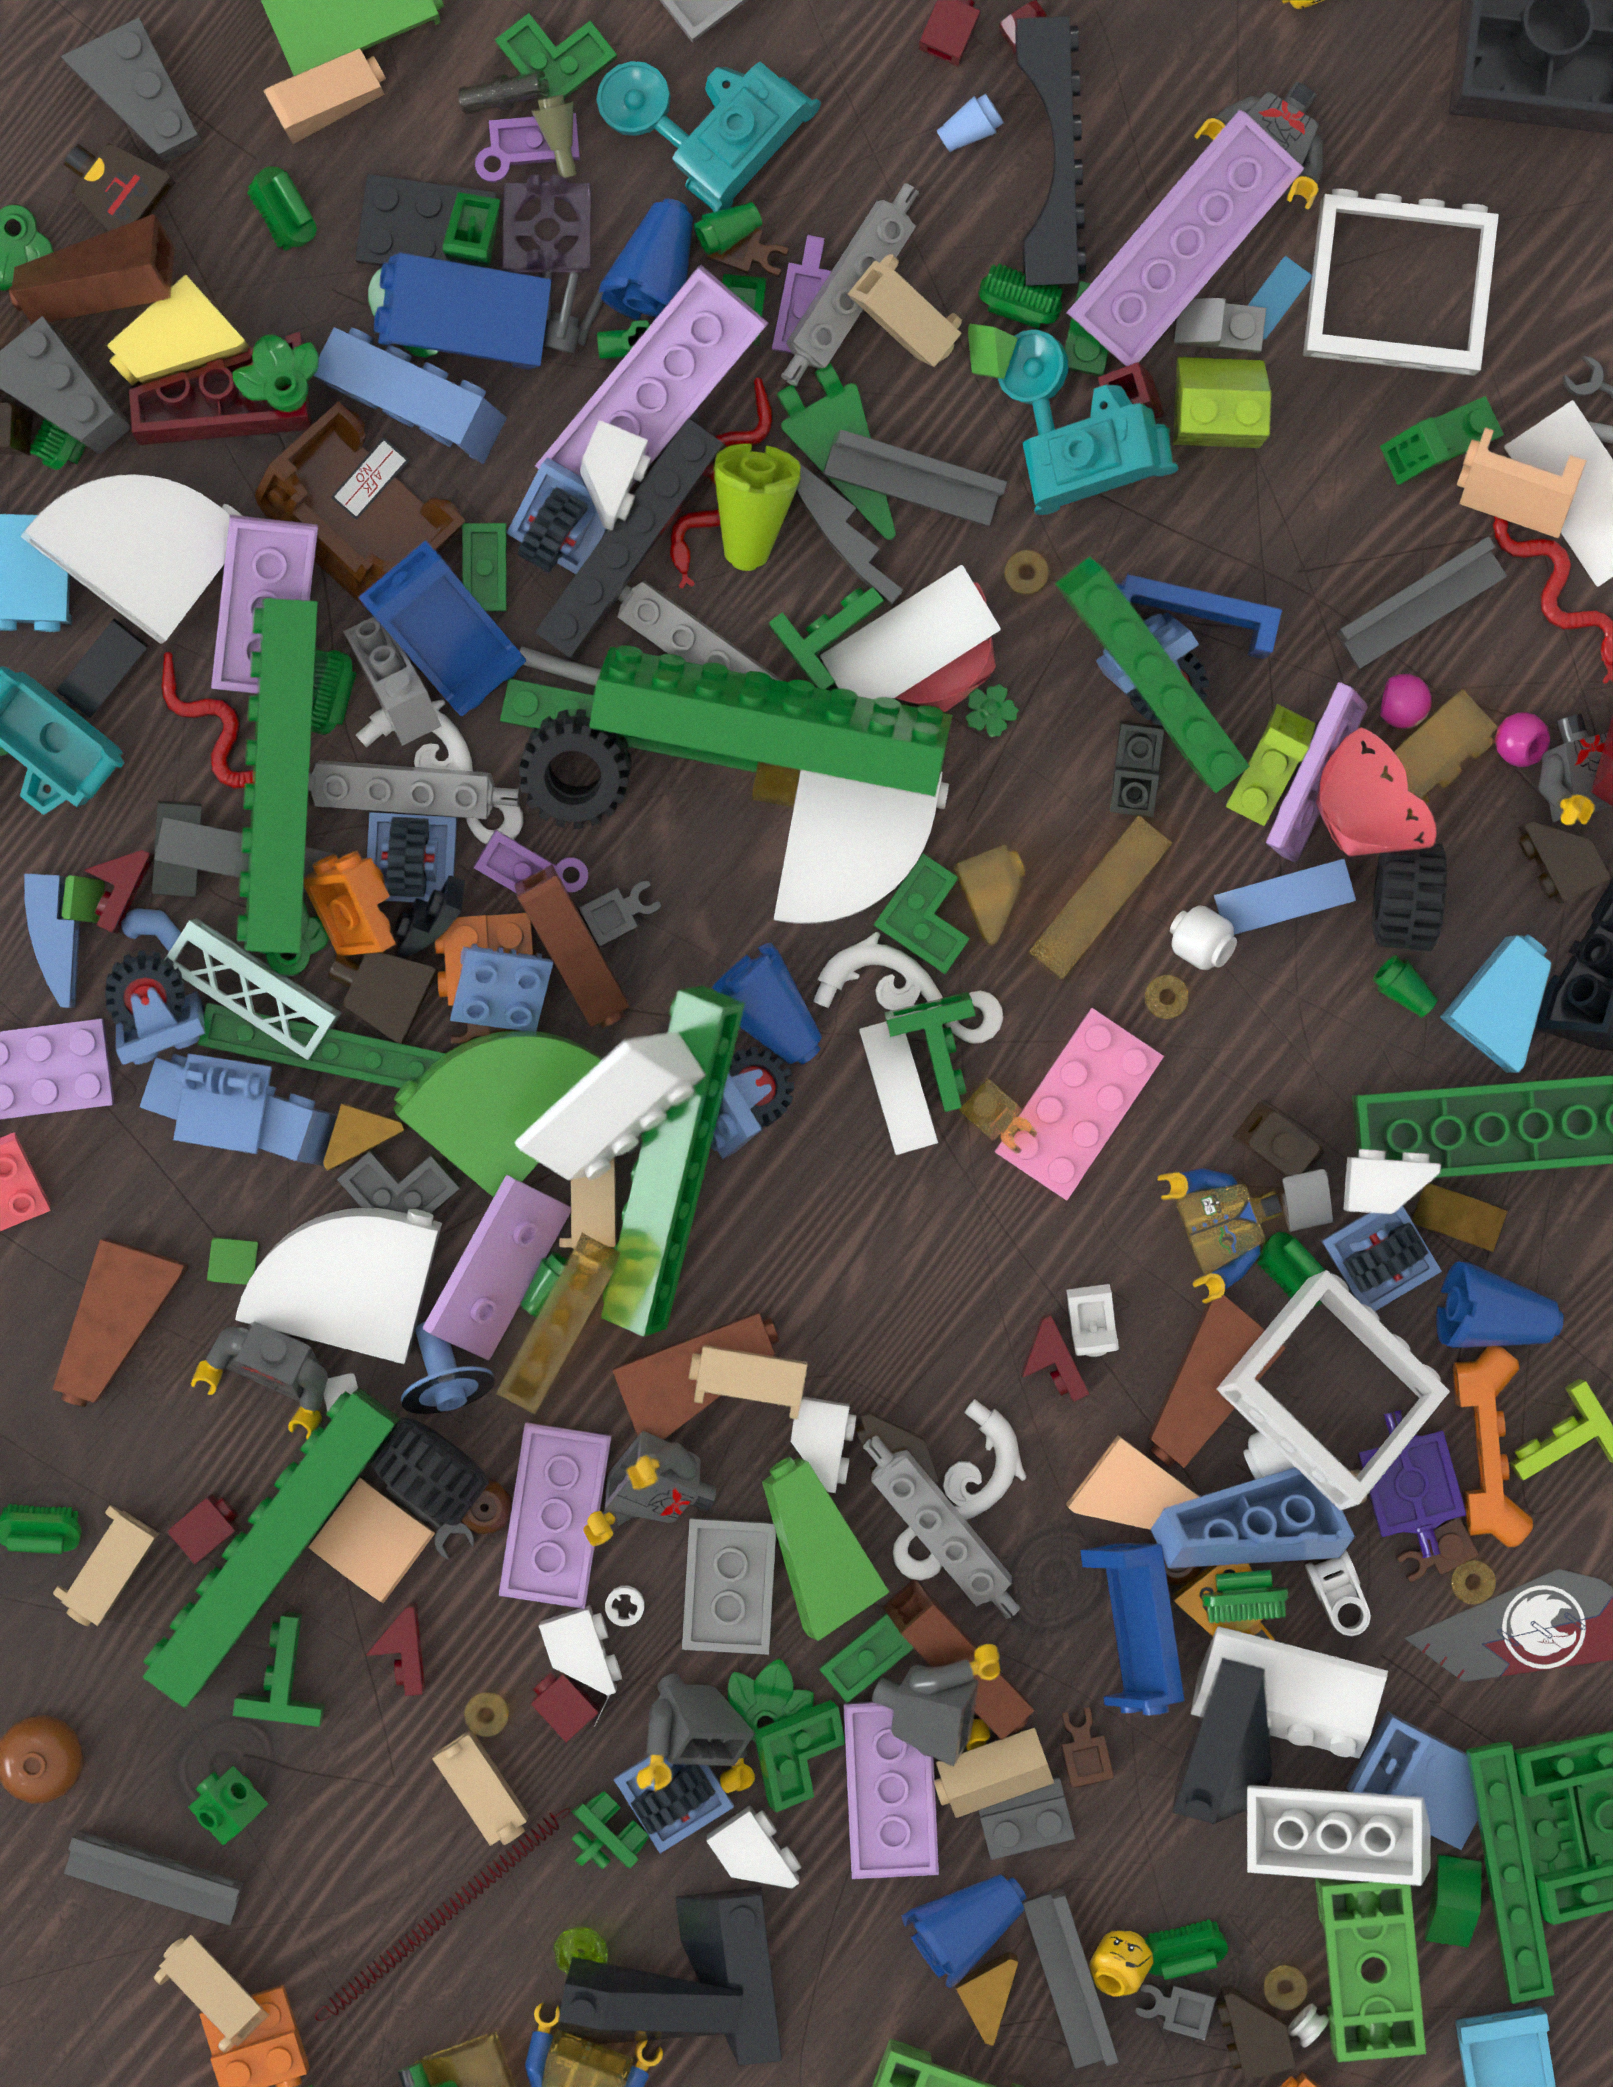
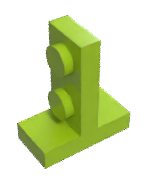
M1277 704L1269 718L1267 728L1248 762L1250 767L1242 773L1227 801L1226 807L1265 826L1299 761L1302 762L1310 747L1316 723Z
M1578 1379L1565 1387L1582 1418L1576 1420L1574 1416L1566 1418L1552 1428L1553 1436L1539 1443L1537 1438L1533 1439L1514 1451L1517 1457L1510 1461L1509 1464L1518 1478L1524 1481L1594 1437L1608 1460L1613 1463V1425L1586 1381Z

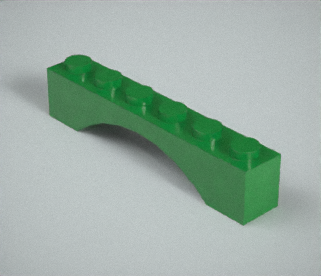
M1089 556L1055 583L1077 615L1091 630L1143 697L1172 739L1176 748L1203 783L1213 792L1217 793L1250 767L1101 565Z

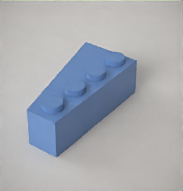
M335 327L333 328L319 356V367L313 375L324 385L372 409L382 408L384 414L410 428L414 424L419 426V430L448 447L455 443L469 454L470 458L482 464L485 463L507 419L506 416L483 398L486 393L485 390L465 380H462L460 386L446 380L449 375L447 372L430 363L425 362L423 368L409 363L412 356L394 346L388 345L385 351L372 345L375 340L373 337L358 329L351 327L349 333H346Z
M173 1053L171 1061L155 1058L140 1108L177 1120L183 1086L182 1083L175 1081V1073L179 1065L185 1066L187 1057ZM269 1085L258 1148L295 1161L324 1166L323 1161L337 1115L314 1108L316 1101L291 1093L289 1099L274 1095L276 1088Z
M1296 1467L1164 1508L1151 1528L1157 1544H1162L1163 1558L1168 1568L1340 1558L1355 1537L1343 1511L1339 1510Z

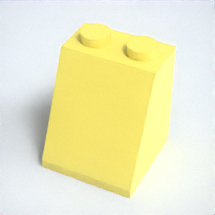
M187 275L171 287L170 298L156 301L107 345L115 354L109 361L132 386L137 381L144 385L182 371L187 373L207 366L206 363L220 358L225 360L248 352L250 348L240 334Z

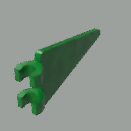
M831 363L826 368H820L814 373L827 395L814 404L805 408L793 385L786 387L776 394L789 418L781 423L782 430L822 473L834 434L840 429L871 439L857 386L850 383L843 387ZM827 477L886 540H891L895 537L896 532L886 495Z

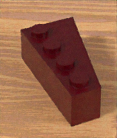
M300 331L285 336L286 339L284 341L287 342L292 350L304 344ZM252 347L243 354L225 360L220 358L206 363L207 366L187 373L182 371L129 389L132 433L138 445L307 430L312 426L309 386L304 404L299 409L291 412L275 409L267 400H249L236 387L232 373L239 368L254 364L252 358L254 347ZM291 385L283 387L280 391L289 389Z

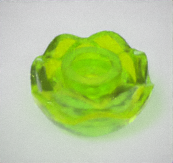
M576 1926L565 1930L559 1935L553 1946L557 1966L567 1975L572 1957L601 1963L607 1962L608 1951L604 1939L598 1932L589 1927ZM577 1949H583L585 1952L580 1953Z

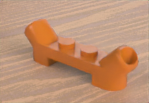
M1489 1346L1476 1361L1454 1362L1455 1404L1460 1407L1473 1406L1480 1489L1463 1491L1464 1507L1469 1536L1492 1534L1509 1548L1520 1545L1533 1529L1532 1517L1509 1499L1503 1491V1481L1509 1480V1463L1507 1454H1500L1499 1437H1505L1506 1428L1503 1411H1496L1495 1400L1497 1395L1518 1372L1519 1361L1501 1346Z

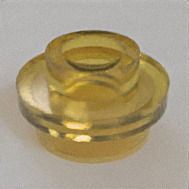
M1023 550L1017 552L1006 564V581L1018 593H1035L1047 581L1048 565L1045 559L1034 551ZM1030 565L1035 571V576L1028 581L1021 579L1018 574V569L1021 566Z
M1164 975L1157 977L1146 988V1006L1153 1015L1159 1018H1174L1180 1015L1188 1004V990L1185 984L1174 976ZM1165 988L1171 989L1175 994V1000L1169 1006L1163 1005L1159 1000V993Z
M1469 1560L1455 1569L1451 1584L1455 1595L1460 1600L1468 1604H1480L1491 1597L1495 1590L1496 1580L1493 1571L1485 1563ZM1471 1574H1477L1481 1579L1479 1587L1474 1590L1468 1589L1465 1585L1466 1578Z
M491 1692L475 1695L468 1702L465 1709V1720L468 1727L480 1736H493L499 1733L508 1721L509 1712L505 1701L497 1694ZM489 1707L494 1711L495 1717L491 1722L486 1723L479 1719L478 1711L481 1708Z
M1287 1965L1271 1970L1266 1976L1263 1986L1264 1994L1269 2003L1281 2010H1291L1298 2007L1304 2001L1308 1989L1303 1974L1298 1969ZM1290 1980L1293 1983L1292 1991L1288 1994L1279 1993L1277 1986L1280 1981Z

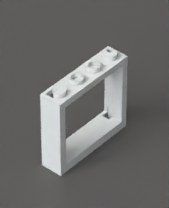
M1333 189L1332 195L1325 194L1320 203L1303 356L1475 376L1481 370L1499 214L1488 213V207L1479 204H1463L1462 210L1444 208L1445 202L1436 199H1419L1418 205L1401 203L1402 197L1393 194H1376L1375 200L1358 198V192L1349 189ZM1336 212L1481 229L1467 351L1322 334Z
M1326 1270L1306 1280L1218 1386L1217 1390L1339 1510H1343L1360 1504L1450 1391L1440 1382L1441 1378L1434 1369L1422 1364L1410 1352L1409 1345L1401 1337L1391 1334L1379 1322V1316L1372 1308L1361 1304L1349 1292L1347 1284L1340 1277L1330 1274ZM1319 1300L1420 1398L1356 1478L1254 1379Z

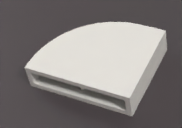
M117 475L88 482L68 491L45 508L20 537L161 644L168 639L224 565L230 515H242L227 504L219 507L201 493L168 479L145 475Z
M801 770L774 921L795 924H818L836 921L866 910L892 892L905 879L920 857L931 832L936 808L945 809L949 784L941 782L943 772L940 775L936 796L933 797Z
M351 1208L314 1218L287 1234L266 1255L244 1290L235 1320L249 1324L253 1321L258 1322L275 1331L405 1364L410 1354L442 1223L433 1221L434 1216L432 1214L416 1209H409L408 1213L382 1208Z

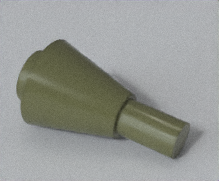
M563 94L539 99V108L531 112L551 151H554L559 177L565 178L577 175L571 146L573 145L574 101L565 102Z

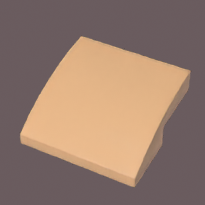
M359 1478L308 1548L361 1589L384 1603L429 1543L435 1532L404 1507L394 1503L370 1482Z

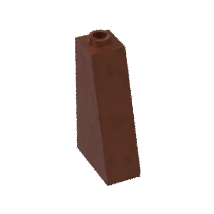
M153 214L14 267L13 282L9 288L10 298L14 307L19 312L23 311L31 325L42 316L49 322L162 301L171 297L175 247L157 216Z
M553 864L516 883L514 887L519 901L590 1027L600 1023L601 1027L604 1028L623 1018L625 1015L622 1010L629 1007L628 1001Z
M108 1238L100 1239L52 1389L63 1393L61 1400L86 1407L88 1401L95 1403L102 1398L186 1273L187 1263Z
M1224 1295L1207 1303L1148 1435L1155 1443L1151 1451L1169 1467L1177 1461L1185 1468L1235 1409L1217 1388L1265 1331ZM1281 1345L1254 1378L1257 1382L1286 1347Z
M759 1311L614 1367L612 1371L637 1436L644 1431L664 1440L721 1396L720 1394L704 1392L703 1404L694 1402L697 1380L689 1379L693 1353L702 1354L703 1345L773 1356L775 1354L773 1344L780 1342L771 1317L763 1320Z
M912 1579L883 1606L900 1634L932 1667L945 1666L965 1659L969 1663L975 1661L974 1653L979 1647L917 1580ZM1001 1671L993 1680H985L978 1674L974 1675V1679L979 1681L975 1712L1002 1740L1009 1734L1020 1731L1028 1722L1029 1715L1034 1712V1709L1022 1693Z

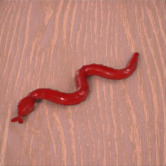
M760 377L754 379L756 412L759 422L750 431H728L714 436L727 447L739 444H752V446L760 444L770 432L772 408ZM713 470L709 478L715 484V476ZM719 508L716 510L689 512L679 517L672 526L670 557L674 566L682 574L683 579L679 584L680 589H683L686 583L691 587L695 585L687 575L691 554L689 546L684 541V535L691 528L721 526Z
M1494 516L1493 528L1495 538L1502 550L1514 557L1527 558L1542 555L1552 559L1554 569L1541 593V611L1549 623L1564 630L1597 626L1603 630L1605 638L1601 643L1600 652L1601 660L1608 669V674L1602 682L1606 684L1610 679L1613 682V620L1607 614L1596 610L1567 613L1558 606V597L1568 581L1571 569L1567 550L1555 540L1538 538L1517 542L1511 539L1508 534V521Z
M165 652L161 689L168 709L180 717L197 718L208 715L219 717L223 723V728L210 754L211 771L220 783L233 789L244 788L245 783H253V770L236 772L231 770L227 762L240 728L236 710L222 699L205 698L192 702L180 700L175 692L176 678L173 667L174 662L172 660L173 654Z

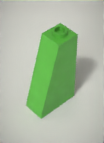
M787 1457L770 1468L771 1476L763 1480L762 1484L802 1627L807 1636L819 1641L890 1592L809 1462L798 1457L794 1460L792 1457Z

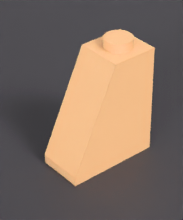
M359 48L263 91L291 142L295 144L383 96L384 92L379 83L385 80L386 77L375 57L372 56L366 59Z
M1117 1435L1066 1505L1077 1514L1151 1530L1164 1508L1196 1499L1200 1496Z

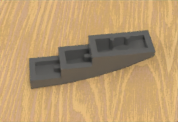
M800 464L801 480L796 493L803 507L828 544L856 576L869 588L874 587L881 598L892 607L901 596L903 589L871 565V562L879 554L880 549L848 524L849 520L856 513V507Z
M163 817L154 860L240 878V871H248L249 854L241 853V833ZM305 847L304 877L314 871L312 865L315 862L335 853Z

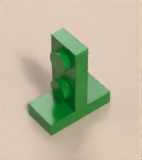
M1486 396L1434 419L1430 417L1379 447L1397 485H1400L1431 468L1467 453L1472 439L1481 441L1485 428L1494 430L1490 442L1497 440L1504 434Z
M859 587L840 602L844 608L841 612L831 619L827 614H824L805 629L809 636L804 640L783 612L769 622V627L813 685L819 689L829 690L835 685L836 681L816 655L882 606L884 600L874 587L867 592H864Z
M969 992L884 1012L890 1037L924 1029L944 1111L962 1108L959 1095L967 1094L961 1068L952 1069L949 1054L957 1052L951 1027L942 1028V1024L976 1016Z
M284 1612L281 1615L280 1622L273 1621L269 1647L277 1648L274 1665H267L264 1679V1691H271L270 1697L239 1693L234 1700L233 1716L320 1727L323 1723L325 1704L291 1700L302 1619L301 1613Z

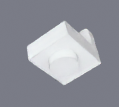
M1110 1284L1067 1289L1070 1327L1075 1354L1078 1356L1097 1357L1107 1352L1117 1351L1119 1345L1115 1329Z

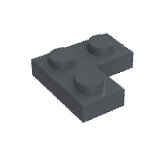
M370 1149L337 1178L339 1183L362 1208H382L408 1213L409 1209H416L431 1214L461 1187L459 1182L433 1153L400 1181L376 1153Z

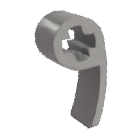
M1324 1169L1293 1175L1283 1179L1285 1193L1281 1194V1201L1290 1232L1333 1222L1328 1178Z

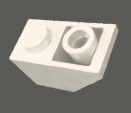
M599 420L582 458L580 474L604 528L612 531L617 518L626 520L635 498L634 495L629 494V490L634 479L642 482L651 457L645 455L647 439Z
M1359 1149L1358 1158L1347 1157L1344 1210L1393 1214L1440 1173V1164L1429 1163V1154L1403 1152L1402 1161L1385 1160V1151Z
M802 1396L798 1419L793 1421L791 1443L801 1457L809 1462L826 1491L835 1493L837 1483H846L849 1458L841 1456L844 1440H853L856 1415L848 1414L849 1404Z
M591 1605L585 1606V1609L579 1608L540 1622L539 1628L553 1668L606 1695L616 1693L617 1685L615 1681L621 1680L622 1675L615 1654L610 1656L606 1654L602 1640L609 1638L601 1613L594 1615Z
M749 1805L707 1834L706 1841L731 1877L793 1888L799 1884V1876L796 1871L801 1869V1866L787 1846L781 1850L774 1841L772 1835L777 1831L763 1810L756 1814L751 1805Z

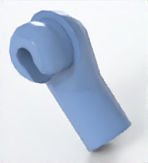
M142 908L131 910L126 914V918L121 924L123 933L132 939H136L141 935H156L168 952H170L181 934L168 915L161 910Z

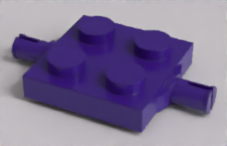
M1402 1410L1393 1412L1397 1426L1403 1420ZM1392 1412L1383 1415L1389 1435L1396 1428ZM1443 1431L1424 1436L1414 1435L1369 1491L1380 1537L1401 1532L1417 1533L1423 1558L1431 1556L1427 1539L1432 1556L1441 1554L1433 1528L1438 1527L1446 1520L1466 1515ZM1379 1448L1358 1453L1362 1469Z

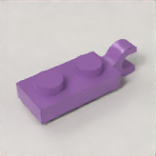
M807 235L802 265L788 264L772 346L774 351L793 354L786 342L831 273L829 270L819 269L825 238Z

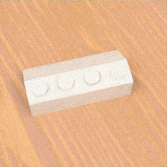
M678 1032L626 1040L516 1140L515 1143L519 1150L567 1180L587 1177L589 1180L596 1179L611 1168L609 1162L616 1155L624 1154L638 1144L637 1136L644 1130L652 1129L663 1122L666 1118L664 1112L667 1109L688 1099L694 1093L692 1087L705 1074Z
M1217 1627L1198 1671L1191 1709L1192 1715L1200 1717L1219 1663L1223 1657L1265 1669L1268 1704L1267 1720L1271 1736L1287 1739L1299 1746L1309 1745L1325 1749L1337 1756H1351L1360 1759L1372 1732L1388 1671L1231 1629Z
M1254 1785L1247 1787V1872L1422 1885L1430 1871V1823L1423 1797Z

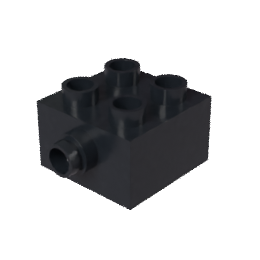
M1462 0L1449 114L1613 134V0Z

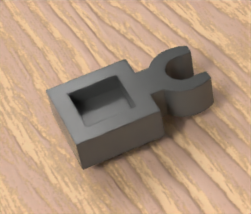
M642 881L636 884L630 896L625 899L619 889L616 888L579 908L599 947L637 928L638 925L633 915L637 913L653 914L661 908L659 901L650 906H644L639 901L640 893L651 887L649 881Z
M1155 1984L1142 1985L1141 1991L1151 1993L1156 1999V2004L1152 2009L1138 2006L1135 2012L1137 2015L1143 2018H1153L1159 2014L1166 2016L1163 2029L1201 2040L1207 2039L1217 1996L1174 1985L1170 1997L1166 1996L1163 1990Z

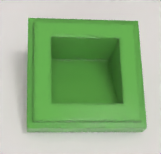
M969 324L968 337L972 373L1004 379L1017 337L995 327Z
M68 875V878L66 877L62 908L63 919L98 923L100 916L96 915L95 911L104 894V881Z
M213 1237L207 1281L247 1285L256 1269L259 1242Z

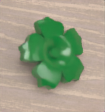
M998 684L995 687H988L986 695L978 688L968 695V707L975 711L969 713L965 718L968 722V727L981 731L986 725L989 737H1000L1002 731L1007 728L1004 720H1016L1019 711L1014 706L1012 700L1004 701L1008 689Z

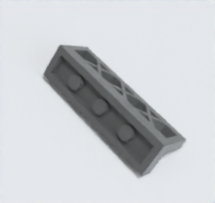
M841 429L834 434L822 474L825 477L985 527L990 526L997 499L1004 494L1007 481Z
M1486 537L1336 632V636L1358 670L1506 578L1507 575L1491 551L1495 548V545L1490 537Z
M81 1830L71 1839L68 1849L71 1853L64 1872L68 1876L228 1926L232 1924L245 1883L238 1879Z
M1063 1887L1022 1901L1075 2069L1102 2060L1105 2061L1106 2066L1119 2063Z

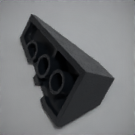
M1612 879L1591 913L1593 923L1582 941L1575 940L1568 951L1573 956L1561 976L1554 975L1547 986L1535 1026L1540 1031L1597 1050L1613 1051Z
M1221 1658L1178 1773L1172 1813L1216 1824L1247 1810V1787L1249 1785L1268 1786L1272 1776L1273 1765L1272 1758L1270 1757V1729H1268L1267 1720L1268 1704L1265 1669Z
M762 1887L676 1896L680 1940L699 1982L744 1992L736 2033L724 2034L738 2065L782 2061Z
M572 1957L562 1997L558 2020V2035L598 2044L733 2034L736 2033L744 1992Z

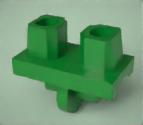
M605 1791L592 1798L586 1805L580 1802L571 1811L596 1836L591 1841L579 1830L571 1838L582 1849L575 1858V1861L582 1866L591 1858L603 1869L611 1861L600 1850L605 1845L630 1869L639 1860L635 1855L641 1850L649 1835L634 1820H631L615 1836L604 1824L621 1807Z

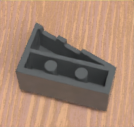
M139 17L61 56L66 65L164 163L203 144Z
M43 316L0 351V390L53 423L99 455L132 428L125 415L63 332Z

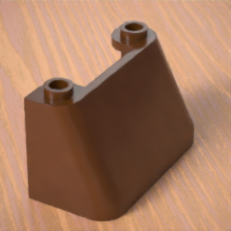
M338 401L269 464L255 492V499L260 509L269 519L317 524L314 561L367 609L358 597L425 540L438 554L461 530L466 520L460 515L457 507L449 500L432 497L424 504L396 477L392 479L358 519L353 518L336 503L331 496L369 454L362 446L366 439L365 424L362 418L356 412L346 409Z

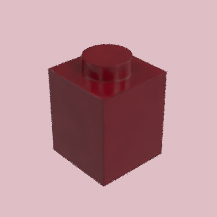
M937 0L919 41V50L959 66L979 20L980 10L974 8L975 2L973 0Z
M1139 362L1098 377L1100 386H1122L1132 404L1141 403L1151 408L1155 419L1165 416L1153 376Z
M211 1494L167 1532L190 1560L196 1564L239 1528L238 1524L234 1521L238 1514L225 1498L220 1497L216 1500Z
M551 1671L533 1688L537 1695L533 1698L531 1705L566 1743L599 1713L600 1707L572 1677L562 1672L556 1677Z

